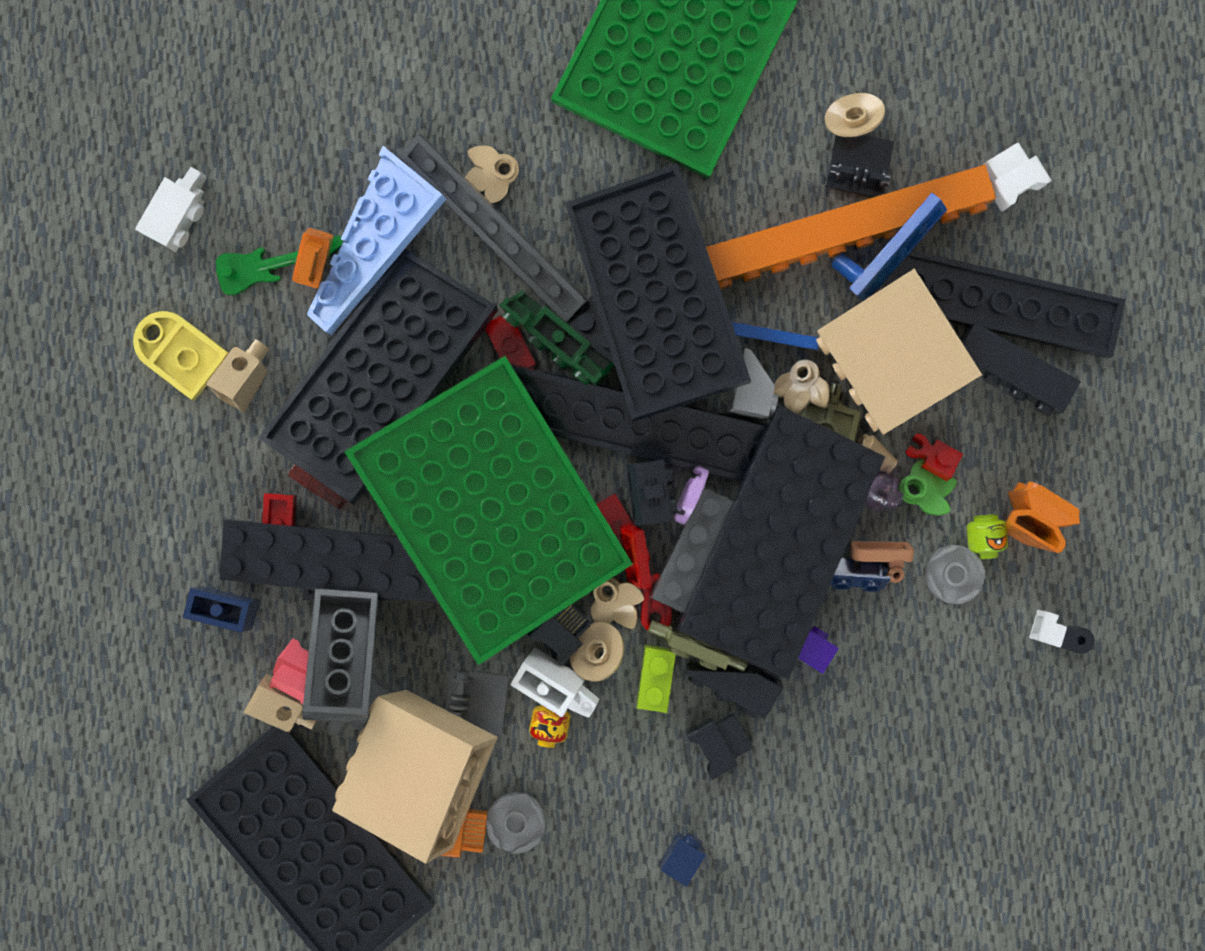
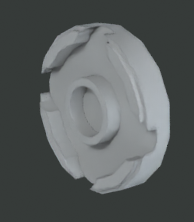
M948 545L939 548L930 556L925 566L924 578L928 589L936 598L945 603L962 604L971 601L981 592L986 570L982 559H980L977 553L971 552L969 548L964 546Z
M511 792L503 794L493 802L488 811L486 822L488 837L501 850L514 854L527 852L539 843L544 834L546 823L544 810L539 802L527 793Z

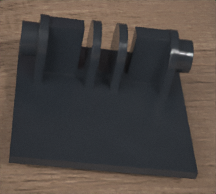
M835 135L825 187L870 197L883 195L885 187H888L891 178L888 172L894 141L866 135L856 137Z

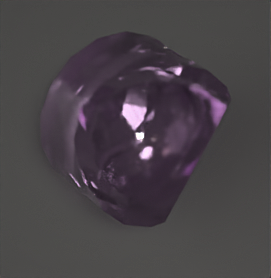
M879 471L867 491L869 496L865 506L877 513L882 511L885 506L895 510L904 497V493L897 489L899 478L887 471ZM879 488L883 490L882 494L877 492Z

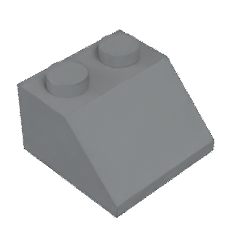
M745 348L742 351V355L751 378V383L731 390L726 414L762 421L771 412H775L778 395L773 394L775 385L752 350Z

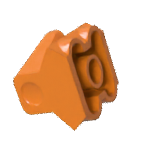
M1031 481L1027 484L1018 482L1013 490L1007 492L1013 507L1005 522L1007 534L1023 544L1054 553H1061L1065 548L1066 541L1059 527L1080 524L1079 515L1081 512L1077 507L1042 485Z

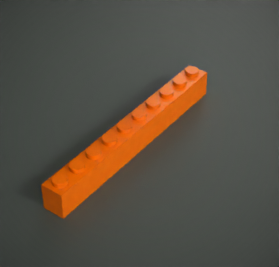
M986 164L708 246L706 249L720 290L731 287L733 285L732 281L743 278L744 282L756 280L761 277L760 273L772 270V274L786 271L790 268L789 264L800 261L801 266L813 263L818 260L817 256L828 253L829 257L845 253L846 247L856 245L857 249H861L874 244V239L884 236L885 240H891L931 193L940 198L948 209L940 218L942 224L960 218L959 214L969 211L970 215L982 213L988 210L987 205L996 199Z

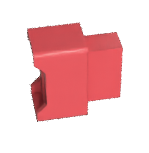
M292 639L277 658L273 670L274 676L269 687L272 689L276 688L300 700V703L303 704L309 651L302 648L298 640Z

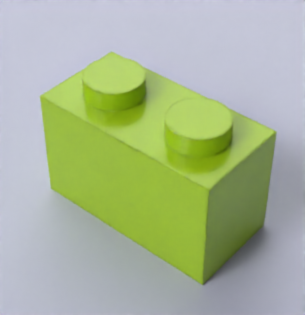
M644 645L636 699L637 709L667 713L676 654L671 652L672 648Z

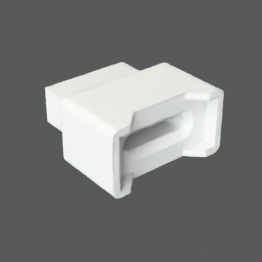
M1016 143L983 164H986L996 196L995 202L1001 212L1016 203L1017 196L1028 189L1039 190L1052 181L1038 157L1034 156L1028 159L1019 143Z

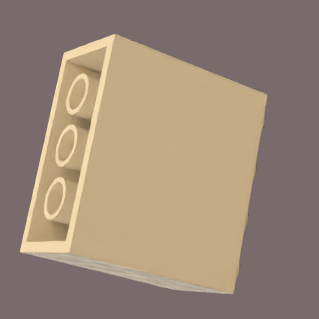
M915 268L817 330L820 337L816 341L825 355L831 352L836 360V363L832 365L841 380L848 379L853 387L849 389L853 400L858 406L862 403L869 412L865 414L867 422L874 432L879 429L883 435L982 375Z
M408 690L378 696L372 702L369 708L370 717L358 736L357 742L359 745L355 755L348 761L346 771L348 772L344 782L336 791V802L332 811L426 864L453 849L498 737Z

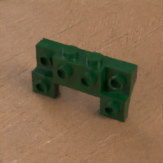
M521 290L513 297H506L499 305L502 311L505 312L501 316L514 328L521 325L530 335L528 341L540 351L546 348L553 354L551 360L563 370L567 366L573 371L576 370L572 375L585 386L592 383L596 387L601 379L604 380L615 367L612 362L610 363L596 352L588 340L545 305L541 307L524 290Z

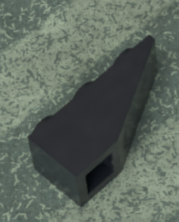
M687 663L685 668V674L689 676L688 680L701 688L704 685L715 691L714 695L727 703L733 701L741 706L740 709L753 718H756L758 715L765 719L783 690L781 680L757 666L747 665L744 672L727 665L726 670L718 667L716 671L706 668L699 663Z

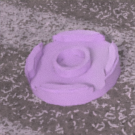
M696 466L693 470V473L697 474L695 479L690 478L687 481L678 501L677 510L681 512L680 514L673 515V519L684 525L689 519L707 480L709 471L701 466Z

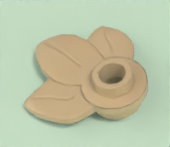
M476 146L469 149L467 152L475 167L468 172L465 178L479 192L485 191V198L491 204L501 201L507 195L509 184L518 177V162L511 155H499L491 146ZM502 165L510 167L508 174L503 175L499 172Z
M805 359L796 362L791 371L781 375L774 384L773 394L778 395L779 398L784 397L785 408L797 414L801 413L809 402L821 408H826L830 397L829 385L820 377L818 366L811 360ZM808 369V375L800 378V372Z
M612 577L593 590L596 600L591 606V616L594 623L604 622L611 624L614 620L624 627L635 628L638 619L635 605L645 599L638 587L632 583H620L616 578ZM605 586L612 588V595H607L604 592Z

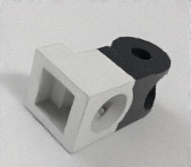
M1037 610L1029 638L1080 654L1088 653L1093 648L1095 639L1090 630L1079 626L1070 625L1066 627L1057 624L1059 615Z

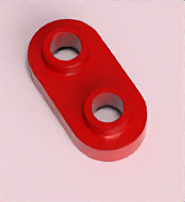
M659 573L650 575L652 586L658 579ZM652 587L642 590L645 599L641 602L640 622L647 631L651 624L650 615L652 613H659L660 621L658 623L668 627L671 623L672 607L649 597Z

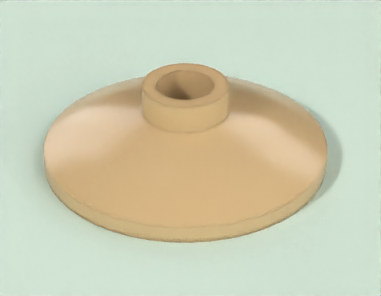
M854 93L846 95L829 106L825 113V124L828 130L835 135L842 137L861 136L871 132L880 125L885 116V107L883 102L872 94Z
M604 622L592 623L579 637L583 645L570 657V663L574 672L579 677L587 681L597 682L610 677L620 666L624 656V641L620 632L614 626ZM604 650L602 657L599 658V653Z

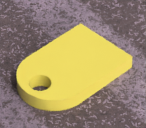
M167 311L155 312L145 317L138 324L133 338V345L138 358L193 401L201 394L207 386L208 380L229 354V352L187 320ZM158 325L160 328L159 337L153 341L148 340L146 336L148 327Z

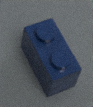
M204 586L190 588L183 618L229 630L245 632L253 629L260 600Z

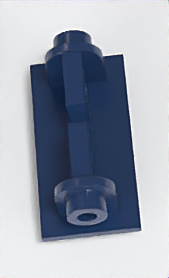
M841 558L830 585H833V588L838 590L862 587L866 592H877L884 589L890 581V576H887L888 567L886 564H882V562L859 561V570H854L853 559Z

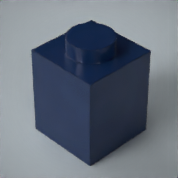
M678 832L660 861L661 871L687 887L706 856L704 848L701 846L703 842L690 833L684 836Z

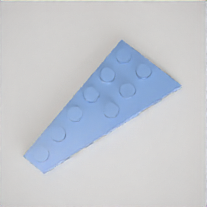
M384 146L379 153L381 159L376 170H372L368 180L370 184L363 197L359 198L341 240L343 244L338 255L334 254L330 265H332L326 281L321 282L307 313L318 326L331 336L446 200L439 191Z

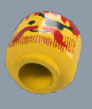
M543 705L537 706L532 711L529 733L538 740L537 745L555 748L556 743L564 742L568 737L571 715L566 710L563 717Z

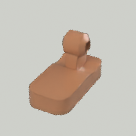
M853 541L850 543V556L853 560L861 562H887V576H890L891 582L898 583L904 578V571L902 570L904 568V561L913 562L914 548L908 542Z

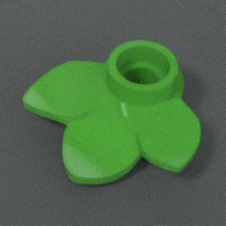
M924 459L919 460L912 466L910 475L903 478L898 487L900 497L906 503L917 504L923 512L929 515L940 516L951 511L950 506L944 498L955 488L957 480L954 478L948 481L941 479L922 468L921 465ZM908 487H916L918 494H911Z

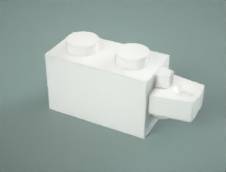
M190 167L183 179L178 178L175 183L164 177L135 230L174 252L179 247H183L188 241V230L192 223L197 222L203 214V204L205 201L201 199L204 193L201 188L207 177Z
M536 647L524 660L510 684L563 717L567 709H570L589 718L600 700L582 685L585 681L565 665L561 666L557 660Z

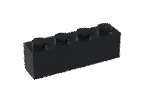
M976 322L967 326L960 339L983 374V381L995 387H998L1000 384L1008 388V394L1019 401L1027 399L1035 404L1034 409L1044 415L1050 416L1051 414L1064 413L1081 383L1080 380Z

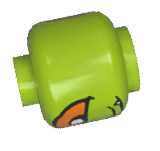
M996 514L973 516L974 521L967 524L969 550L979 553L980 559L998 558V552L1008 548L1005 521L998 519Z

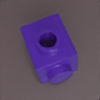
M813 626L798 659L823 674L839 648L827 641L829 637L827 633Z

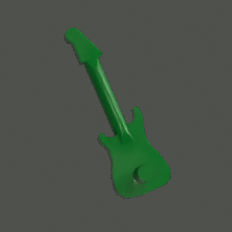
M335 235L333 237L328 257L341 248L343 244L342 236ZM262 247L249 254L223 253L216 259V273L220 287L226 295L235 296L259 282H279L282 278L279 275H272L270 270L296 264L298 251L264 260L262 256L266 249Z

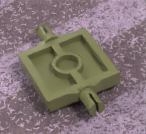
M831 383L827 407L821 408L809 402L799 415L855 441L861 411L847 408L839 403L842 386L838 384L836 387V383Z
M652 620L648 632L664 638L668 646L672 648L671 652L680 657L688 659L689 655H692L700 660L699 664L715 671L718 667L726 670L727 665L737 668L742 672L746 669L748 661L687 635L672 626L668 627Z

